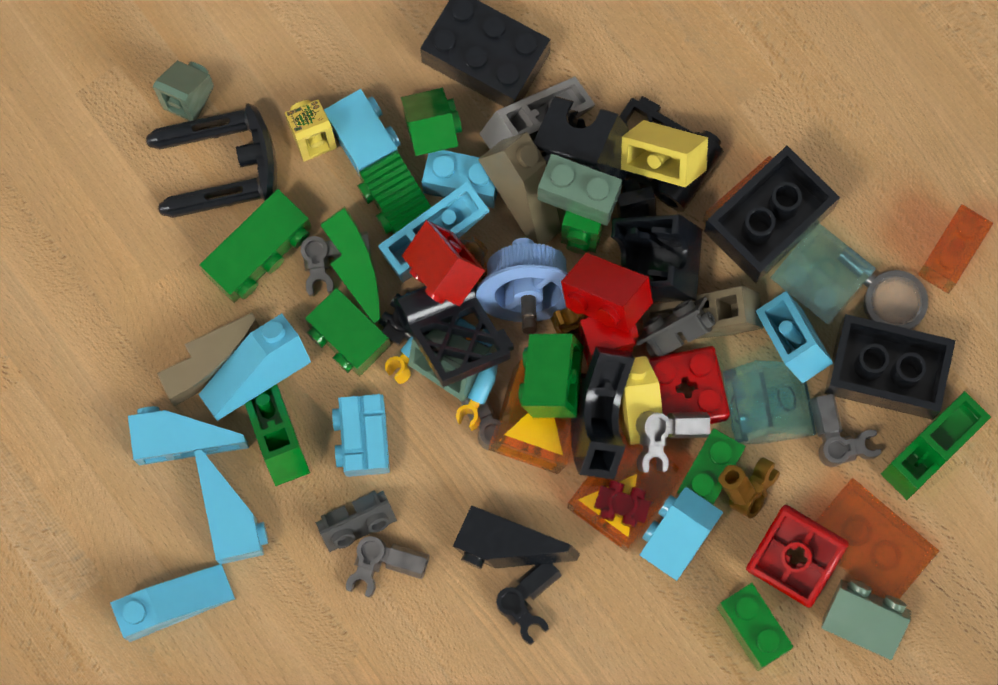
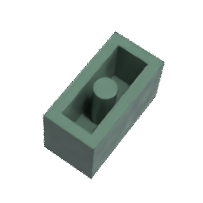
M551 153L538 186V200L608 226L621 193L622 179Z
M841 579L822 619L821 629L892 661L911 621V611L906 609V603L898 598L886 595L884 599L871 593L872 589L858 580L851 579L849 583Z

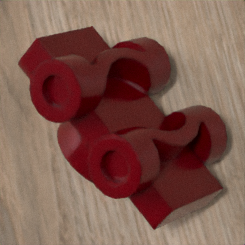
M610 480L608 488L600 486L594 505L595 509L601 510L600 518L614 521L616 515L622 518V525L630 528H635L637 522L645 524L651 501L645 500L646 491L632 487L629 495L623 493L624 484Z

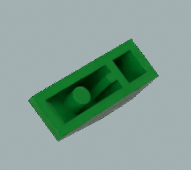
M278 384L245 403L263 459L275 486L310 474Z

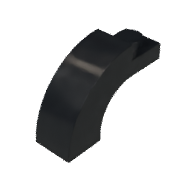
M596 346L587 374L581 373L577 417L571 418L572 453L579 475L615 479L626 447L619 431V409L623 391L635 360L630 351Z

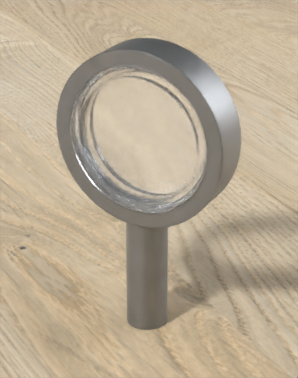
M844 250L836 261L868 288L864 296V310L869 320L912 330L924 318L928 308V295L924 285L914 275L905 271L892 270L876 276L847 250Z

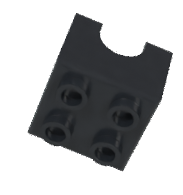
M557 96L553 97L534 139V144L546 161V164L552 153L622 179L623 185L628 171L621 170L622 136L629 131V128L619 114L600 109L596 120L590 126H585L584 119L578 118L577 120L575 117L578 111L571 109L574 101Z
M680 214L613 218L611 238L620 247V266L649 277L653 302H675L687 299L697 301L703 229Z

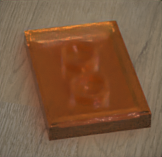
M854 478L848 482L816 520L817 523L849 542V546L838 562V565L855 580L868 585L872 589L871 593L884 599L886 595L900 599L939 553L936 547Z

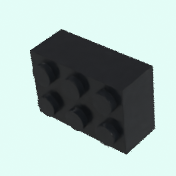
M449 0L420 48L421 60L423 64L506 107L524 99L550 54L551 39L478 0Z
M787 145L707 220L704 232L757 283L835 209L840 197Z
M845 314L839 326L832 357L833 364L830 366L824 394H834L835 397L933 420L941 412L956 340Z

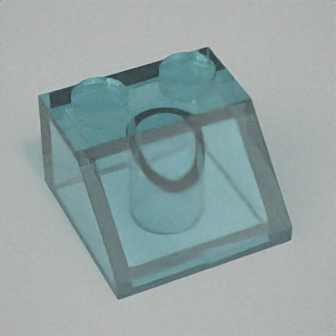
M819 223L792 250L770 278L830 326L875 272L876 268Z
M756 360L723 371L725 393L728 398L732 420L731 427L737 442L741 444H765L817 435L809 402L807 381L802 384L784 362Z

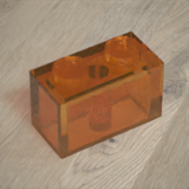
M961 204L917 275L949 294L979 248L993 222Z

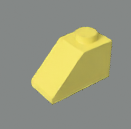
M646 356L634 357L635 360L620 403L619 425L629 445L640 444V435L636 430V421L640 414L646 411L663 414L659 381Z

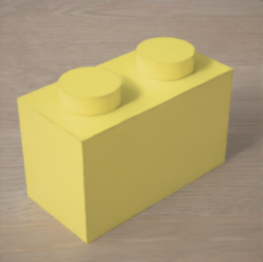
M643 120L622 136L621 170L686 188L707 170L708 137Z

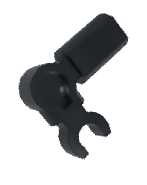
M553 563L534 565L517 580L519 585L516 588L508 587L501 590L496 599L499 612L512 625L517 623L521 627V637L529 645L534 643V640L528 634V628L531 625L540 626L545 633L549 630V627L543 618L533 616L530 613L533 608L526 600L529 597L534 600L562 576Z

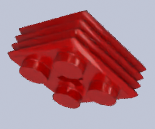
M714 346L648 359L659 381L662 412L664 415L667 416L668 413L706 412L710 416V424L728 420L730 410ZM686 382L688 386L694 387L695 390L692 391L690 398H685L683 393L676 392L680 388L681 383Z
M784 505L746 566V570L807 608H811L849 546V542L789 505ZM798 547H802L805 550L804 556L808 559L807 563L800 561L797 565L790 562L792 555L788 553L789 548L796 550Z

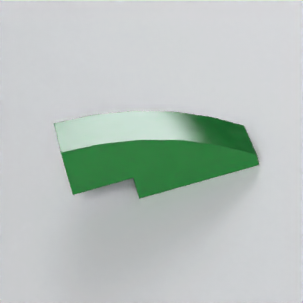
M344 206L320 224L341 253V255L331 261L330 265L375 324L380 320V297L375 268L359 227Z
M964 391L887 466L881 475L908 500L991 416Z

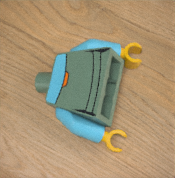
M460 318L457 323L458 326L476 330L477 325L474 326L463 318ZM433 329L423 335L428 341L442 344L446 332ZM453 334L448 346L467 351L472 339ZM412 336L400 350L402 352L400 357L393 356L387 359L385 370L389 376L397 368L401 367L394 377L398 384H403L410 378L411 371L407 366L409 365L462 402L468 397L470 399L469 403L459 407L456 412V419L460 425L465 415L473 414L474 418L470 422L469 428L471 431H474L479 427L481 420L477 410L480 404L485 405L496 381L498 365L442 387ZM478 341L473 353L487 356L494 353L496 348L492 344ZM444 355L441 365L447 373L461 367L463 360Z

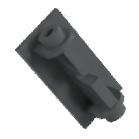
M706 296L695 302L692 299H687L677 305L669 316L662 318L661 315H658L647 321L642 326L644 330L636 342L639 346L647 341L646 348L650 356H664L683 346L684 342L678 335L680 331L688 343L710 332L716 321L711 312L704 313L702 310L707 300Z
M372 491V493L352 501L356 511L353 515L349 516L345 505L325 515H321L322 520L315 523L329 553L336 549L346 548L355 540L372 532H380L389 524L397 521L384 491L377 494L375 491Z

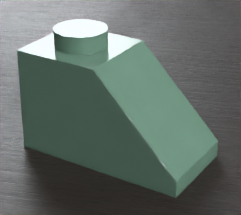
M177 60L153 85L162 108L186 120H197L214 88L212 79L208 74L209 71L198 63L189 62L187 65Z

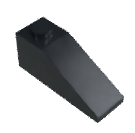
M472 505L453 544V547L463 555L461 558L463 562L482 569L484 564L493 568H507L577 561L580 553L568 543Z

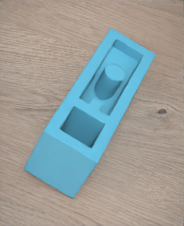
M467 181L378 245V248L399 279L404 283L412 275L409 273L411 267L404 260L402 254L426 220L453 232L459 239L488 214L490 210Z
M281 313L252 331L202 389L199 396L216 421L308 365L311 363V360L299 335Z
M156 406L140 408L137 410L136 415L128 416L133 460L139 466L195 457L194 451L200 449L206 455L249 448L248 440L244 434L170 411H160L159 407Z
M202 449L195 450L194 454L216 561L219 564H226L264 555L262 545L268 544L264 522H257L254 514Z
M222 564L147 587L110 602L123 638L132 642L235 600L224 568Z

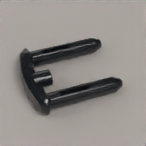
M246 103L244 110L156 128L147 135V145L151 148L162 150L250 131L253 143L236 146L237 158L241 168L258 164L257 178L167 197L158 206V211L162 216L175 218L258 199L266 201L277 190L278 169L276 152L270 132L256 106Z

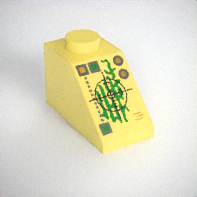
M310 100L300 101L291 106L290 111L285 112L289 128L303 161L337 149L331 124L319 100L313 102Z

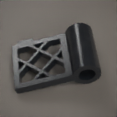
M644 96L639 101L631 98L620 114L626 126L634 111H637L647 117L649 122L654 121L660 125L693 133L660 114L661 107ZM703 131L702 133L694 132V134L708 137L707 170L686 188L657 179L650 181L644 176L628 172L626 178H637L639 185L643 188L652 186L655 196L660 201L676 211L684 212L724 152L720 146L722 142L709 131Z
M477 283L460 306L446 300L443 304L433 300L425 293L426 286L394 299V308L402 327L407 333L410 332L442 387L451 385L511 359L510 351L514 350V345L504 329L496 330L477 300ZM474 313L479 321L476 330L457 325L460 318ZM433 329L446 332L442 344L426 340L423 334ZM453 334L472 339L467 351L448 346ZM478 341L492 344L497 352L487 356L473 353ZM444 355L462 359L461 367L446 373L441 365Z

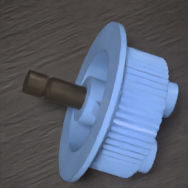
M518 238L512 242V246L509 245L508 247L501 248V250L490 256L487 263V277L478 285L476 298L486 313L502 320L522 322V332L524 334H534L537 332V321L550 319L555 311L566 308L561 281L568 274L566 258L560 250L545 244L534 243L529 238Z

